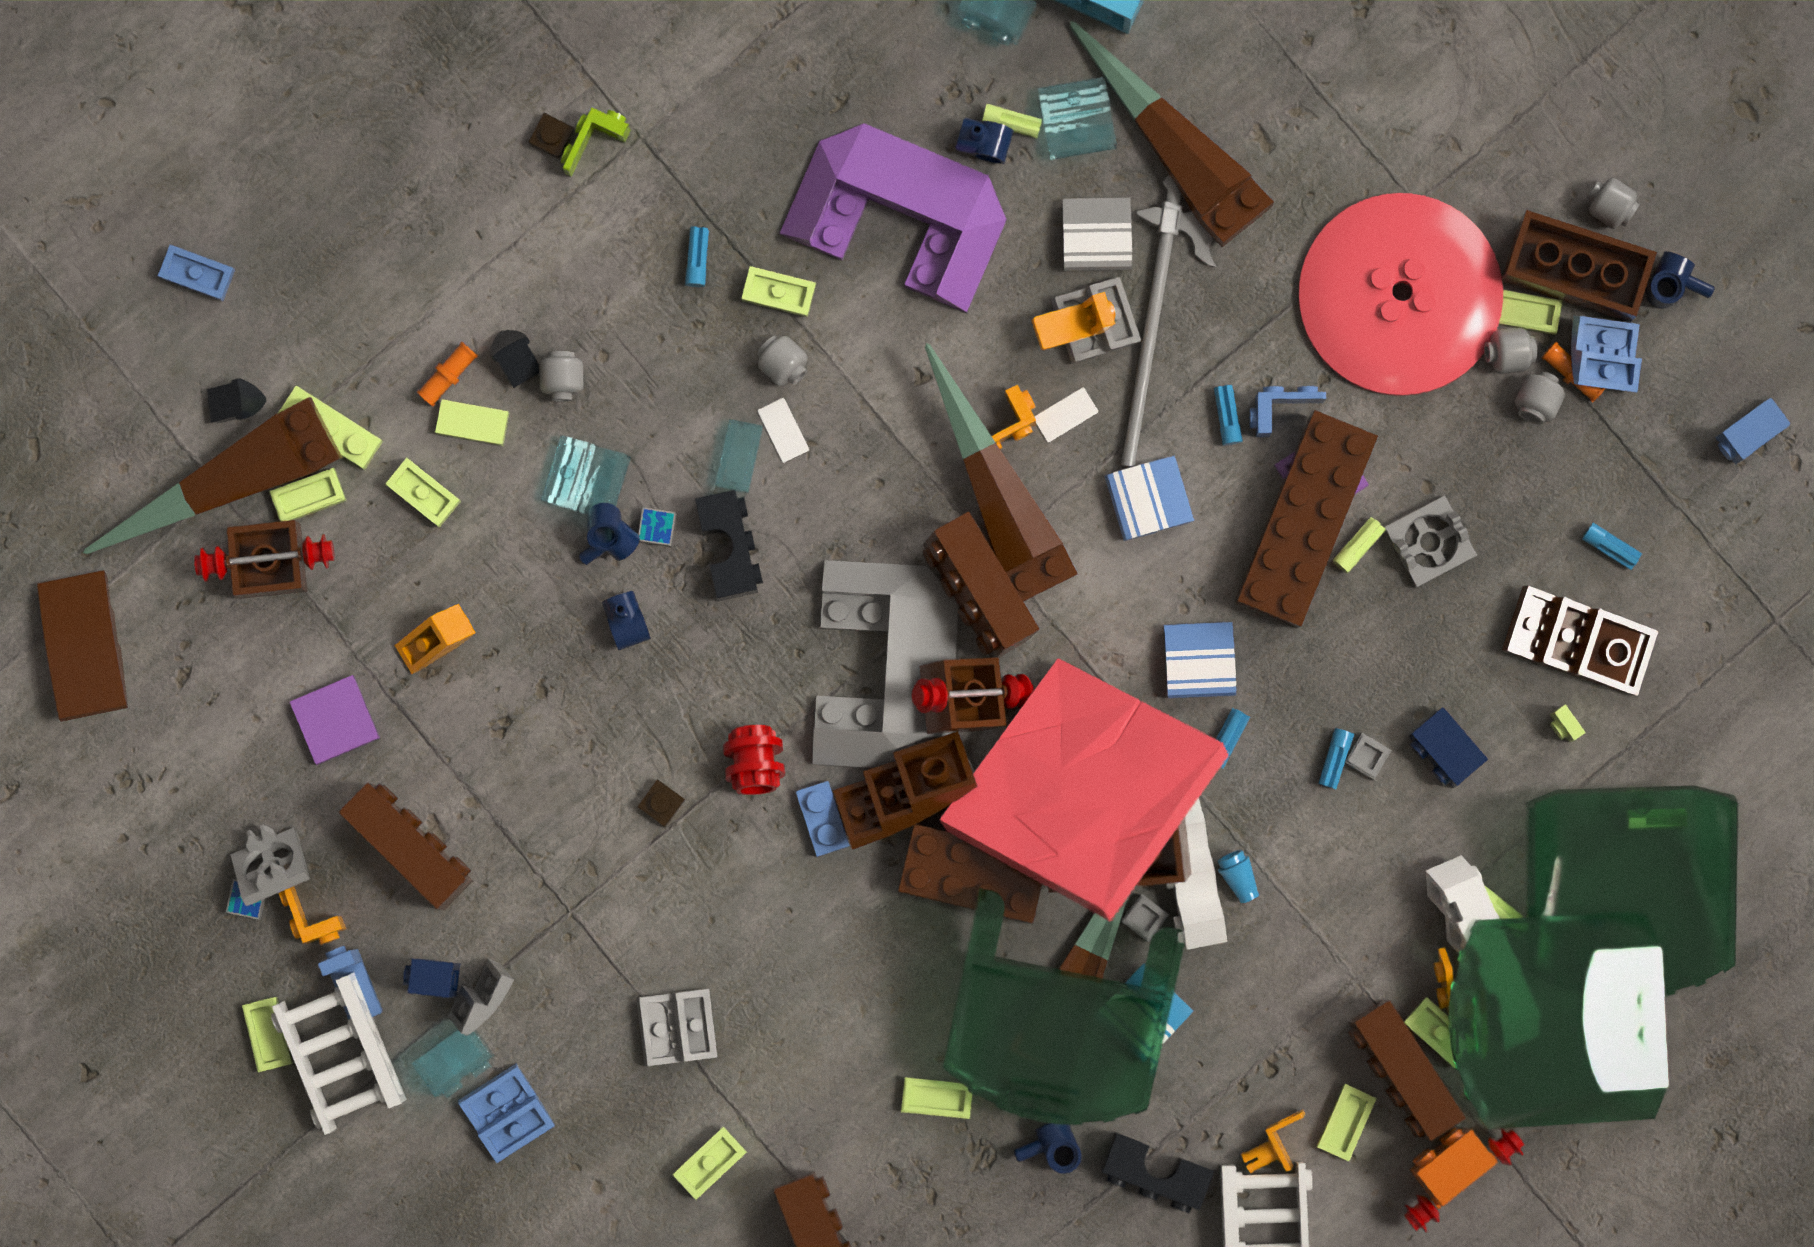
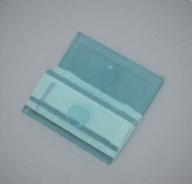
M1104 77L1038 88L1050 160L1117 149V141L1111 118V106Z
M561 435L541 500L586 515L589 509L598 503H610L616 506L631 457L624 453L601 448L589 442Z

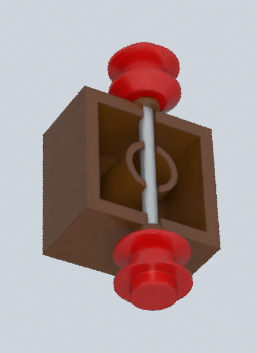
M296 520L227 527L229 555H225V552L219 546H216L214 553L207 554L204 548H200V555L194 556L196 575H202L204 582L208 581L210 574H216L220 580H223L227 569H231L233 596L238 599L308 592L305 564L310 570H313L315 563L322 562L327 569L329 568V561L335 560L333 541H327L325 534H322L320 542H313L310 536H307L303 542L301 524Z
M999 657L941 660L919 666L921 679L916 682L912 690V701L919 712L925 713L927 734L984 731L1007 726L1005 708L1012 709L1016 706L1022 708L1033 693L1034 687L1025 674H1017L1016 676L1007 674L1001 678Z

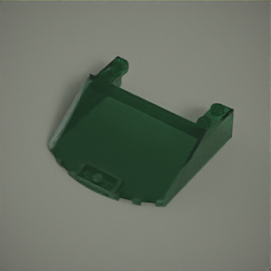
M979 888L964 954L943 1068L968 1088L967 1090L975 1096L979 1095L996 1104V1107L1001 1110L1039 1122L1064 1125H1083V1122L1104 1121L1106 1123L1115 1121V1118L1133 1113L1136 1115L1148 1110L1185 946L1183 930L1164 927L1153 934L1140 986L995 956L1005 912V903L997 892Z

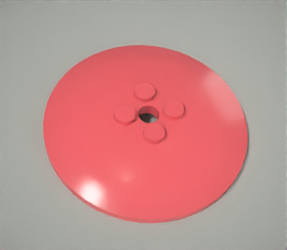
M1410 193L1384 194L1365 199L1346 208L1336 215L1318 234L1306 255L1301 270L1298 295L1299 310L1304 329L1313 348L1320 358L1340 377L1351 384L1374 393L1391 396L1418 395L1434 391L1452 383L1471 369L1482 357L1484 345L1486 342H1490L1492 333L1497 330L1503 307L1502 276L1495 253L1488 240L1479 228L1460 211L1444 202L1423 195ZM1398 283L1407 284L1412 291L1411 297L1405 301L1397 300L1392 293L1394 285Z

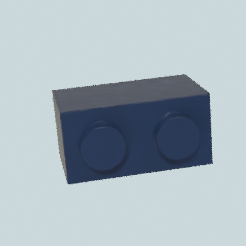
M1444 707L1436 711L1408 735L1413 741L1409 744L1412 750L1422 760L1426 757L1435 766L1432 770L1433 774L1444 786L1448 783L1453 788L1458 786L1488 760Z
M412 958L411 965L405 966L403 985L408 986V993L456 998L461 963Z

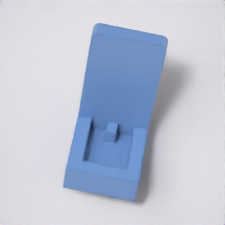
M1281 386L1264 387L1263 392H1258L1255 396V408H1250L1249 426L1250 428H1256V437H1270L1272 434V403H1324L1326 392H1318V387L1316 386L1297 387V392H1284V387Z
M1769 398L1715 438L1719 442L1718 447L1722 454L1736 465L1786 429L1790 422L1774 400Z
M345 946L325 953L327 960L318 963L322 975H331L336 988L338 987L337 979L355 973L371 1016L374 1017L381 1014L383 1011L359 950L346 951ZM344 1006L343 1008L349 1020L351 1019L347 1007Z

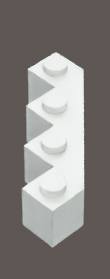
M1199 798L1185 816L1192 874L1186 882L1166 884L1167 889L1173 888L1178 916L1173 917L1177 937H1184L1187 950L1227 942L1225 919L1218 897L1215 869L1208 847L1205 819Z
M1461 855L1426 870L1427 896L1445 915L1448 943L1465 960L1466 986L1485 1006L1486 1031L1504 1051L1539 1036L1540 1009L1532 997L1522 974L1520 963L1512 951L1502 928L1500 917L1495 912L1477 867L1471 866Z

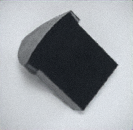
M503 330L495 337L491 346L490 356L494 362L498 361L514 388L539 374V363L528 346L530 340L527 335L516 330Z
M240 378L233 379L229 384L207 389L211 423H223L235 419L249 418L258 413L267 401L265 395L255 385Z

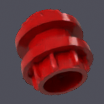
M747 725L735 728L728 734V741L723 744V754L725 757L734 759V765L725 769V780L732 783V789L736 790V793L742 795H761L771 793L780 786V779L785 776V765L774 760V756L783 751V740L776 737V731L766 725Z

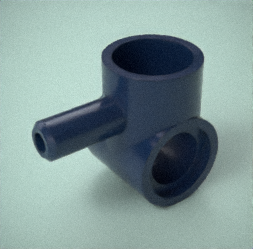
M964 117L956 150L972 154L974 157L987 162L1005 164L1014 130L996 122H980Z
M1664 251L1651 280L1646 286L1645 294L1652 306L1666 309L1673 306L1683 296L1685 288L1710 298L1715 287L1691 276L1695 267L1692 261L1679 254ZM1658 282H1667L1672 286V297H1664L1658 292Z
M598 503L592 506L587 513V541L591 546L579 554V559L583 564L588 565L607 552L617 561L624 560L636 549L640 536L621 519V512L615 505Z
M634 591L625 592L602 601L618 650L651 639Z
M1067 1117L1035 1129L1038 1140L1016 1148L1013 1151L1018 1162L1044 1152L1049 1166L1054 1171L1063 1174L1074 1171L1081 1162V1151ZM1060 1146H1068L1073 1151V1159L1067 1165H1059L1054 1160V1152Z

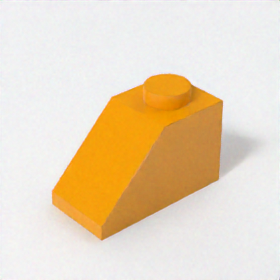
M457 604L430 616L394 646L411 674H414L458 648L476 632L460 605Z

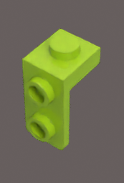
M592 107L588 115L582 114L575 129V132L579 135L573 146L568 144L561 158V163L564 164V173L572 177L594 129L625 143L631 131L629 124L625 123L626 118L612 110H608L605 114Z

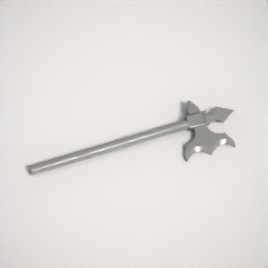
M1170 175L1163 181L1168 193L1166 202L1161 204V208L1144 209L1137 211L1136 214L1149 225L1157 227L1156 234H1160L1121 461V466L1128 468L1135 465L1173 238L1178 236V231L1185 233L1191 239L1195 257L1207 266L1217 267L1210 255V245L1213 237L1201 226L1192 211L1182 213L1183 206L1179 205L1181 192Z

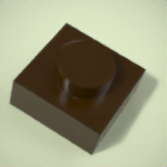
M544 112L529 140V144L560 160L575 128Z
M657 779L637 807L666 827L685 802V799Z

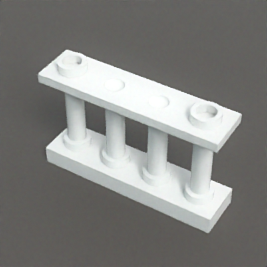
M355 973L337 979L338 987L335 988V992L292 1010H288L285 1001L272 1006L274 1013L271 1014L273 1025L278 1033L283 1032L314 1109L311 1110L313 1122L317 1129L322 1128L325 1135L337 1129L334 1119L379 1100L381 1103L386 1102L388 1109L407 1100ZM338 1005L347 1007L351 1017L348 1020V1024L301 1042L294 1023ZM351 1037L355 1039L360 1038L364 1048L361 1056L318 1074L314 1073L307 1055ZM364 1069L368 1071L373 1070L378 1082L374 1084V1088L331 1106L327 1105L320 1087Z
M1295 1162L1296 1173L1242 1175V1172H1236V1166L1233 1164L1220 1165L1223 1247H1309L1306 1190H1312L1311 1169H1305L1304 1162ZM1296 1187L1297 1208L1244 1210V1207H1237V1193H1243V1189ZM1298 1222L1299 1243L1245 1245V1242H1239L1238 1228H1244L1245 1224Z

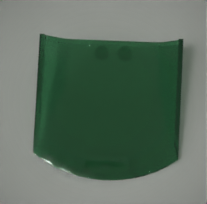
M1695 785L1554 790L1526 802L1528 972L1538 979L1547 980L1555 984L1557 988L1565 991L1569 989L1597 999L1634 1001L1674 995L1675 991L1692 985L1698 987L1705 984L1706 979L1721 971L1725 973L1736 965L1738 801L1735 795Z
M1625 911L1476 920L1470 930L1472 933L1464 950H1461L1457 961H1460L1456 979L1451 984L1449 1034L1456 1070L1460 1072L1465 1087L1463 1091L1467 1100L1472 1102L1480 1116L1478 1119L1486 1129L1655 1119L1668 1088L1662 949L1646 912Z

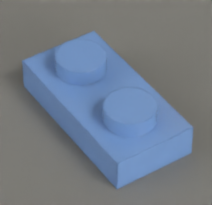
M169 245L158 277L224 301L235 269Z
M829 781L796 791L816 856L819 857L850 847Z

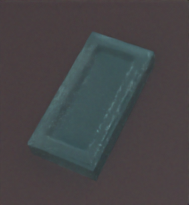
M729 419L715 484L716 487L749 493L763 426Z

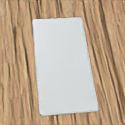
M1081 388L1034 417L1047 442H1050L1097 414L1098 410L1086 390Z
M784 398L758 410L761 420L783 463L809 451L807 443Z

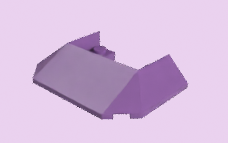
M867 124L858 125L819 141L780 231V235L843 260L868 199L930 225L904 287L967 313L1006 223V217L989 176Z

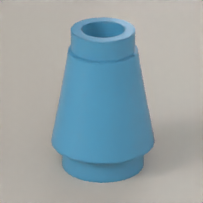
M1243 850L1231 852L1217 861L1220 866L1218 872L1240 903L1249 902L1259 896L1250 858L1244 855Z

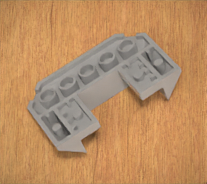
M824 561L820 628L888 632L884 699L816 696L812 765L875 768L895 761L893 752L951 734H927L925 713L919 712L912 701V690L916 682L921 679L919 666L941 660L956 659L959 605L954 596L950 598L945 593L940 580L927 566Z

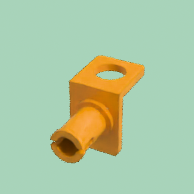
M1303 1109L1269 1125L1266 1128L1269 1136L1268 1141L1247 1152L1241 1153L1244 1163L1258 1157V1159L1248 1163L1246 1166L1250 1173L1276 1160L1282 1162L1286 1172L1292 1170L1293 1163L1277 1130L1305 1116Z

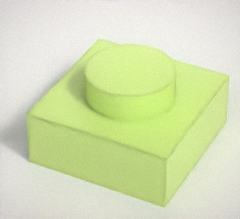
M1566 705L1559 707L1549 714L1554 720L1550 725L1561 740L1567 738L1569 742H1572L1586 733Z

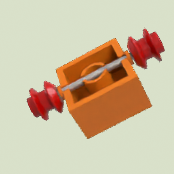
M1453 1127L1440 1137L1439 1140L1442 1144L1434 1151L1427 1148L1412 1160L1415 1166L1409 1171L1431 1199L1429 1200L1422 1195H1416L1418 1204L1413 1208L1406 1204L1404 1205L1408 1212L1403 1216L1415 1231L1422 1228L1427 1233L1426 1224L1430 1220L1437 1223L1440 1222L1437 1209L1447 1204L1496 1165L1498 1161L1501 1164L1511 1166L1510 1157L1513 1154L1517 1153L1523 1156L1521 1148L1525 1144L1513 1129L1506 1132L1501 1128L1502 1137L1497 1141L1490 1137L1488 1138V1147L1492 1153L1487 1150L1471 1129L1464 1127L1457 1129Z

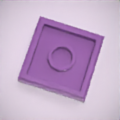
M354 675L290 701L316 765L380 739Z

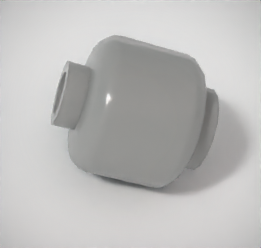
M1616 178L1608 179L1604 185L1598 181L1587 197L1588 200L1592 201L1589 207V214L1610 228H1616L1620 224L1625 227L1640 205L1636 202V191Z
M1523 328L1496 330L1492 333L1490 342H1486L1484 345L1485 360L1487 363L1491 362L1494 370L1501 374L1524 372L1530 368L1531 363L1536 361V340L1534 336H1530Z
M773 336L769 338L757 353L759 369L777 386H785L789 383L796 385L807 374L805 366L808 356L788 336H781L779 338Z
M549 352L548 358L541 360L539 364L540 389L544 394L552 395V401H572V395L582 392L584 388L583 362L575 357L574 352Z
M1541 372L1540 375L1533 374L1525 378L1515 398V405L1519 410L1518 414L1521 418L1530 423L1542 425L1543 422L1552 421L1556 417L1565 398V392L1558 384L1559 379L1555 375Z

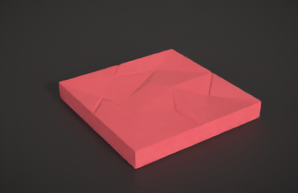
M1058 658L1000 736V739L973 773L977 787L951 803L940 818V821L947 832L1111 921L1229 755L1222 742Z

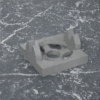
M1446 496L1384 527L1415 588L1477 556L1469 541L1467 529L1461 524L1460 516L1453 511ZM1423 517H1438L1446 521L1450 526L1441 531L1430 529ZM1414 523L1419 535L1416 538V544L1408 547L1405 542V535L1410 525ZM1429 532L1437 535L1440 543L1436 551L1427 552L1421 547L1420 539L1423 534ZM1455 535V551L1451 558L1446 561L1441 552L1444 540ZM1420 553L1431 556L1436 567L1421 566L1416 563L1414 556Z
M262 824L260 825V836H255L251 830H248L245 837L246 848L230 854L241 898L246 906L310 879L300 840L294 827L276 835L272 828ZM282 848L292 852L291 855L282 859L273 855V852ZM262 857L263 862L258 869L246 874L249 864ZM270 866L271 874L267 875L264 871Z

